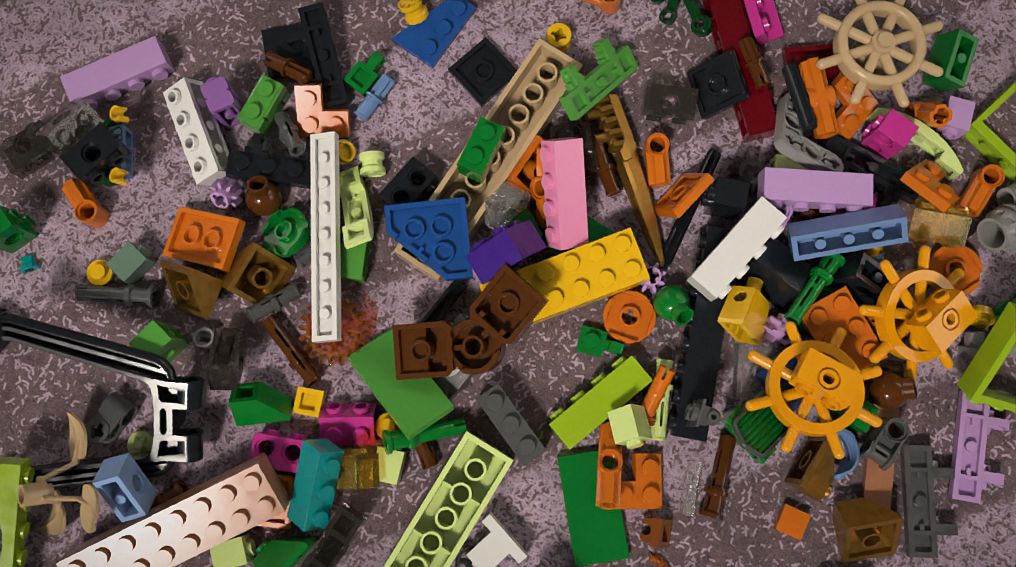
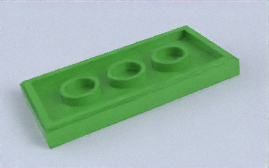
M392 329L347 356L348 362L408 440L454 410V405L432 378L396 380Z

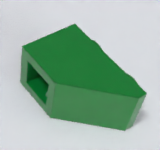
M260 381L233 384L229 406L237 427L291 420L293 398Z

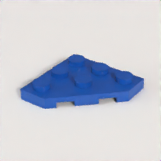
M465 197L384 206L386 232L444 280L473 279V269L465 257L471 253Z

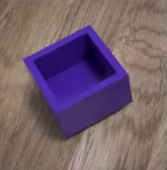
M516 220L507 226L505 224L493 231V236L490 238H484L472 246L474 251L465 257L483 285L491 281L504 264L514 269L545 249L546 245L531 220L522 223Z

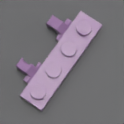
M961 390L958 397L951 468H954L955 479H950L948 498L980 504L982 489H986L987 483L1004 485L1005 474L986 471V464L984 462L987 435H990V429L1009 431L1010 420L995 418L994 411L990 410V405L984 403L977 405L966 399L967 395Z

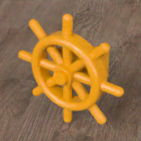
M922 245L919 248L917 269L897 273L889 260H882L879 266L888 282L880 292L876 306L861 305L858 309L862 316L875 317V327L881 344L870 354V362L877 364L890 352L892 355L906 360L905 377H914L915 382L918 362H927L938 357L944 368L951 369L954 367V361L947 352V349L978 317L964 292L954 289V286L964 277V271L957 268L946 278L936 271L929 270L931 249L927 245ZM913 283H915L914 297H912L907 289ZM928 284L934 291L925 299ZM899 298L904 304L902 308H896ZM895 319H900L902 323L896 328ZM910 331L907 347L901 340Z
M787 321L785 329L791 346L784 349L774 360L755 350L748 353L750 361L768 371L765 379L766 396L748 400L745 407L748 411L770 407L775 416L788 427L780 446L783 452H790L799 434L813 437L826 436L833 456L836 459H842L845 456V451L837 432L848 427L856 418L873 427H880L882 425V419L879 416L862 408L865 399L864 381L881 376L882 369L879 366H873L859 370L851 357L840 349L847 334L845 328L838 327L830 343L815 340L802 341L795 322ZM796 357L798 363L794 371L785 367L789 360ZM781 377L788 380V383L795 388L781 391ZM802 398L795 414L786 402ZM813 404L821 423L806 420ZM828 409L844 411L833 421Z

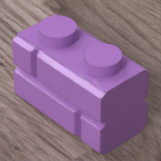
M215 76L209 78L206 83L201 84L200 89L203 97L206 99L209 111L225 128H231L240 124L236 118L243 108V103L239 94L226 78Z

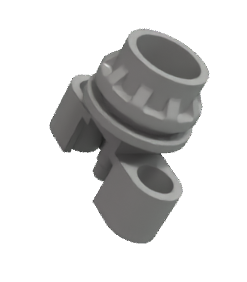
M1016 183L1006 186L997 192L996 200L999 206L987 213L977 226V237L980 243L990 251H1012L1016 249Z

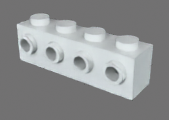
M182 78L164 91L163 95L196 184L211 186L216 180L220 181L223 177H226L229 151L217 119L209 111L206 99L201 92L200 86L203 82Z
M763 196L760 197L686 281L708 300L713 301L717 297L722 300L732 289L729 285L735 277L740 279L749 270L750 267L747 263L751 258L754 257L757 260L767 249L764 245L770 237L774 240L784 230L785 227L781 224L787 217Z

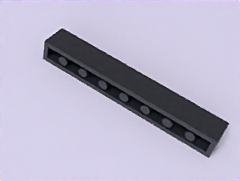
M708 225L703 232H699L697 247L701 248L699 258L695 257L692 272L700 266L731 229ZM690 284L688 296L692 299L691 309L694 311V315L690 322L687 323V334H683L680 341V350H684L682 361L678 360L675 375L679 377L678 387H674L672 391L671 402L675 403L674 413H669L667 429L671 430L670 436L707 442L709 425L686 427L687 420L684 419L687 405L689 403L692 404L693 400L707 399L705 405L712 407L724 328L717 320L728 294L722 300L717 297L715 300L710 301Z

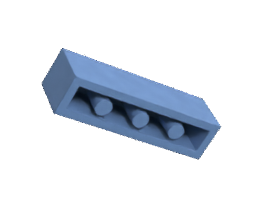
M899 204L786 224L789 248L794 261L909 242L907 216Z

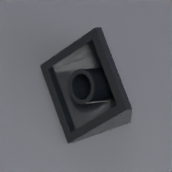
M770 238L765 244L767 249L757 260L754 258L748 266L750 268L741 279L747 282L748 277L761 279L763 281L761 289L763 296L779 309H782L802 291L810 278V270L813 266L805 260L794 261L791 251L787 246L776 238L774 240Z

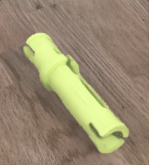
M657 359L656 373L660 364L667 366L663 375L665 378L668 370L673 368L674 361ZM671 382L654 414L656 422L654 426H651V440L666 441L670 390H673L674 386L671 385Z

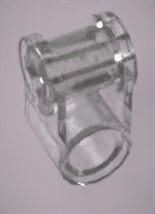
M509 179L505 180L485 201V209L487 211L485 215L486 225L493 230L505 224L507 226L518 213L526 208L530 201L531 193Z

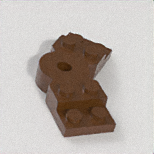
M504 264L470 306L471 319L462 321L458 325L452 321L392 325L396 380L449 377L456 375L459 370L469 375L492 371L501 363L505 355L506 344H514L521 339L534 323V318L549 300L515 270ZM474 339H477L481 346L477 354L471 347Z

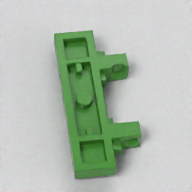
M608 37L597 40L591 46L595 49V57L599 59L597 61L599 65L586 76L579 73L576 68L577 63L566 65L560 70L562 79L566 83L567 92L559 100L570 121L578 120L638 68L628 45L621 46L616 50L612 47Z

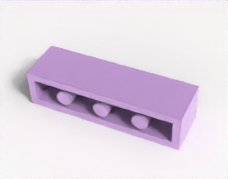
M153 36L60 76L70 103L80 111H91L96 109L100 103L119 99L123 93L144 88L146 83L167 78L169 73L174 72V68L164 45L156 36Z
M765 167L758 174L757 200L763 196L778 210L782 209V207H792V210L797 212L808 211L809 208L819 209L820 213H834L836 210L846 211V213L866 210L873 206V174Z

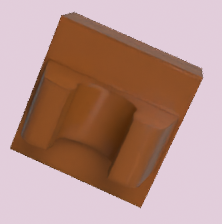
M660 517L643 518L642 523L648 524L651 530L649 534H640V539L647 542L649 546L657 548L669 547L673 520Z

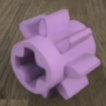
M223 177L220 181L216 180L210 186L213 192L209 196L213 204L218 208L230 210L232 207L236 208L243 201L240 197L243 193L241 185L234 179Z
M646 261L644 263L650 276L655 275L656 278L652 284L651 282L642 284L640 293L650 289L651 293L655 294L656 285L659 287L665 286V283L661 281V277L666 272H660L658 269L659 263L649 266Z
M779 313L777 318L771 315L767 318L766 325H763V328H765L763 339L776 348L780 346V343L784 345L791 343L785 329V323L788 320L785 319L784 314Z

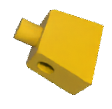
M748 277L745 286L734 285L729 291L717 321L736 342L762 345L765 332L763 325H766L770 304L761 293L763 281L759 278Z

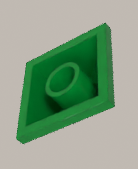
M317 536L277 537L271 541L266 539L255 550L258 555L252 560L254 567H295L320 539Z

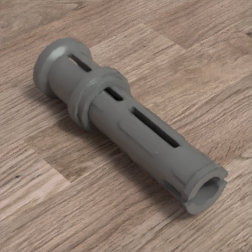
M79 284L77 285L78 289H75L77 301L124 303L128 307L148 305L149 308H156L159 305L160 289L157 285L138 287L136 284H129L125 287Z

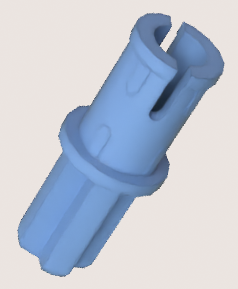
M386 74L381 75L370 92L366 91L367 96L353 113L364 122H367L379 105H383L382 100L395 83L393 79Z

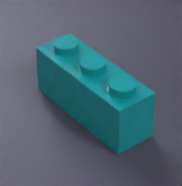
M327 438L303 440L287 517L303 532L328 528L344 451Z

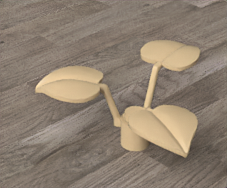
M67 412L70 427L69 453L72 461L44 476H37L34 483L20 484L18 487V503L21 508L49 504V517L46 523L39 529L51 535L62 534L66 528V511L62 501H77L81 504L80 520L83 529L87 533H93L97 528L100 498L93 484L83 485L82 496H61L59 490H54L52 483L46 482V480L78 465L80 459H84L86 456L87 431L83 422L72 412Z

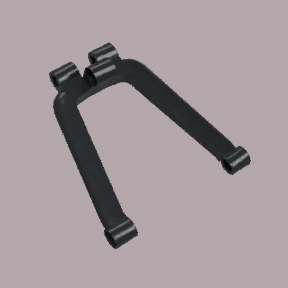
M0 308V338L2 340L15 342L135 378L149 385L154 407L152 450L130 454L147 478H155L166 474L175 465V462L192 463L203 459L204 431L200 428H180L186 421V410H197L204 406L203 377L177 376L171 363L156 353L20 315L9 314L8 309ZM115 456L80 460L78 465L46 480V482L52 483L54 490L92 484L104 459ZM71 461L31 466L34 468L32 483L36 482L37 476H44L69 464Z

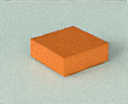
M783 503L773 528L801 541L811 515Z

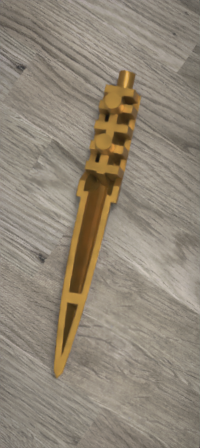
M608 93L592 107V110L587 111L584 117L586 121L599 119L600 125L598 128L603 132L594 134L592 137L595 145L608 143V155L616 153L613 163L616 170H618L641 230L657 262L662 267L665 260L659 227L649 187L636 150L637 146L618 95Z

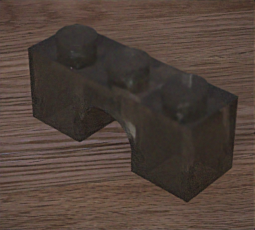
M347 503L340 505L326 526V532L315 549L308 554L301 567H337L368 517Z

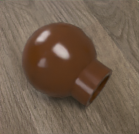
M262 175L253 176L247 182L246 205L256 215H272L281 206V191L274 183L269 182L266 177Z
M882 372L881 376L873 378L869 384L868 391L871 400L875 405L883 409L893 410L901 407L906 403V400L917 399L914 377L902 378L893 372Z

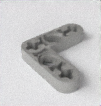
M787 93L777 104L774 145L782 155L809 170L842 172L844 165L837 155L802 136L803 131L801 130L790 94Z

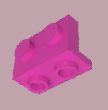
M332 402L323 405L319 416L321 439L327 438L336 446L375 445L376 404H369L367 402H357L355 404Z

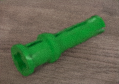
M841 254L823 256L818 265L812 267L810 279L798 294L787 313L784 314L786 320L793 321L796 325L800 324L824 286H828L834 281V274L839 267H843L846 263L845 258Z
M459 417L458 419L432 424L410 440L407 439L401 430L391 432L383 430L382 440L385 452L389 455L398 449L407 447L410 450L415 449L419 443L465 434L466 425H462V423H465L463 417Z

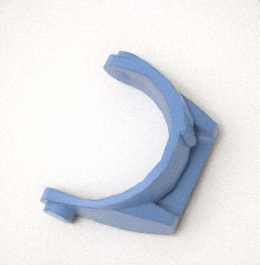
M847 429L837 432L845 451V456L840 459L838 470L834 473L836 481L844 479L845 475L852 472L860 458V450L855 435Z

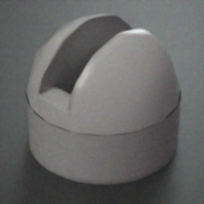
M203 327L194 333L193 342L201 350H210L216 344V335L211 329ZM200 338L210 340V342H200Z

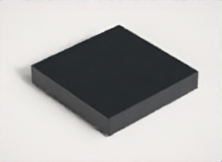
M297 24L261 30L265 55L268 51H273L286 59H294L295 63L314 73L308 48H305L304 44L299 42L293 43L292 46L287 44L284 33L297 30ZM267 67L269 78L273 80L285 78L280 72Z
M486 37L448 68V72L481 107L504 89L517 72Z
M730 49L687 72L701 119H709L750 99L734 50Z

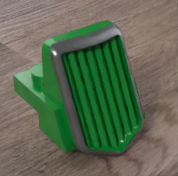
M765 390L759 391L750 400L766 396ZM745 404L742 407L740 405L730 406L723 412L724 416L721 418V422L736 438L740 447L745 449L756 463L764 464L777 450L775 446L785 437L788 427L775 416L770 407L748 411Z

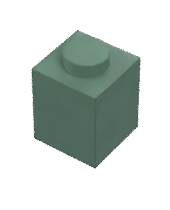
M128 241L106 265L124 282L136 284L156 262L150 257L153 253L141 243L136 245Z

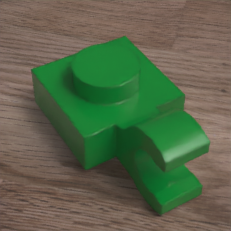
M375 51L366 64L358 60L343 79L344 82L365 98L366 91H370L380 78L375 72L379 71L386 63L384 56Z
M582 325L575 351L601 358L603 351L621 356L624 344L606 340L608 334L606 331Z

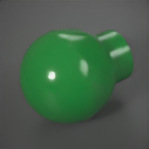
M666 285L655 294L653 300L655 312L664 320L674 321L677 325L682 326L693 318L694 311L690 308V298L682 287Z

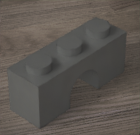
M498 383L476 399L523 466H526L546 451Z

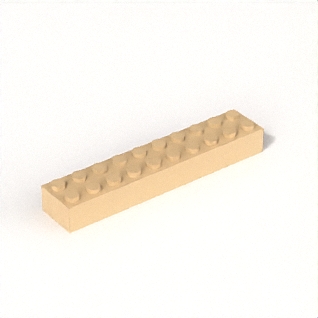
M540 38L485 117V119L505 127V140L483 184L458 172L457 162L462 154L461 152L428 200L465 197L470 240L508 186L507 177L536 135L541 137L562 104L559 98L567 90L560 70L566 65L577 63L576 68L582 74L583 64ZM401 244L397 245L394 252L399 258L440 285L442 284L444 279Z

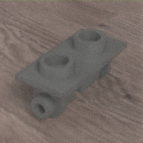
M707 399L693 400V403H689L685 410L684 419L687 420L686 427L717 425L721 421V413L715 408L706 406Z

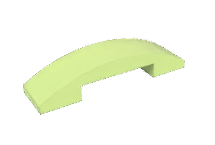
M878 107L870 114L867 120L873 122L880 113L885 115L891 109ZM897 111L919 127L910 140L934 157L932 161L938 163L942 167V171L948 174L945 177L947 180L950 181L962 174L964 170L959 159L938 133L918 119Z
M358 166L339 173L340 198L345 222L342 232L346 249L368 242L373 239L374 235L371 206Z

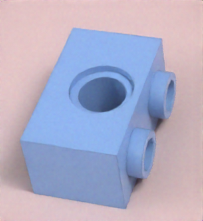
M130 453L104 459L92 482L121 522L147 516L157 493Z

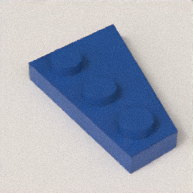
M445 0L431 10L423 22L410 25L391 38L392 42L431 68H434L475 13L476 7L466 0Z

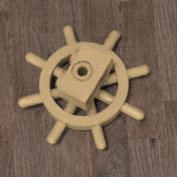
M855 0L857 7L850 11L842 21L824 13L818 15L817 22L836 32L833 38L834 55L818 60L816 67L819 70L838 65L841 72L856 84L850 97V102L854 105L860 103L866 89L876 91L892 89L898 105L905 108L909 105V99L903 83L910 79L918 70L934 77L943 75L942 67L924 60L927 52L926 35L942 30L943 23L935 21L922 26L917 17L907 8L903 7L906 0H894V2ZM874 16L886 18L882 29L878 27ZM863 19L867 30L863 32L852 25ZM895 24L899 25L904 31L896 35L891 33ZM848 37L855 40L853 45L856 48L849 49ZM909 41L910 53L896 47V45ZM891 57L906 63V67L898 73Z

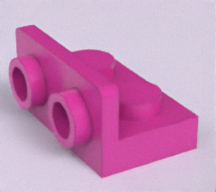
M744 0L753 33L759 45L784 36L774 0Z

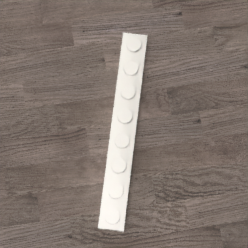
M332 131L310 135L312 342L315 343L342 341L339 134Z

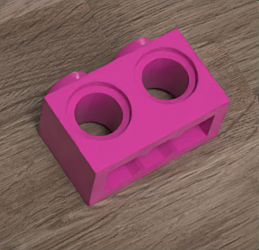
M892 108L885 115L880 113L873 122H870L861 133L864 138L859 145L873 154L888 160L905 148L919 127Z
M264 428L263 433H254L249 460L264 453V444L267 441H271L274 445V451L270 456L267 455L274 470L296 473L299 458L297 460L292 459L290 449L293 445H297L301 451L303 440H306L307 437L306 434L291 432L290 437L280 436L281 430Z

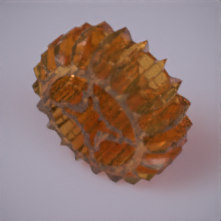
M341 296V311H346L352 316L355 328L344 326L343 317L341 316V329L346 331H342V339L352 336L354 338L346 348L337 351V348L340 347L341 341L327 342L329 352L323 350L318 343L312 342V314L310 317L302 315L301 318L307 322V325H300L299 330L306 331V334L299 336V339L301 341H308L303 346V349L305 351L312 349L309 355L310 358L314 359L319 356L318 363L324 364L328 358V365L334 367L337 359L339 365L344 366L345 357L350 358V354L354 351L359 353L360 349L358 346L360 344L363 346L368 344L362 337L371 336V332L363 330V327L370 326L371 322L369 320L361 321V319L366 317L367 312L364 310L358 312L361 307L359 303L356 302L351 306L352 299L349 297L342 303ZM309 306L307 310L312 313V307Z

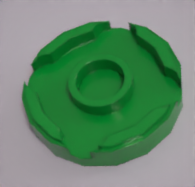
M287 207L288 209L284 211L280 209L268 219L262 233L265 235L262 243L267 251L279 258L296 254L305 245L310 235L311 225L309 218L300 209L294 207Z

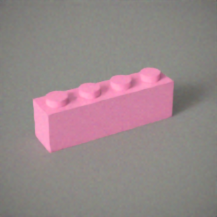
M567 137L541 140L540 159L543 164L541 183L545 194L543 211L546 216L547 229L545 230V238L548 247L566 250L588 244L583 138Z

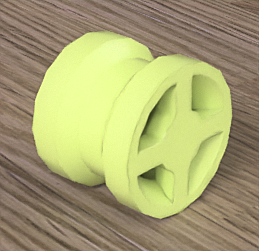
M372 150L359 154V161L362 163V168L360 169L362 177H381L386 174V169L383 166L384 152Z

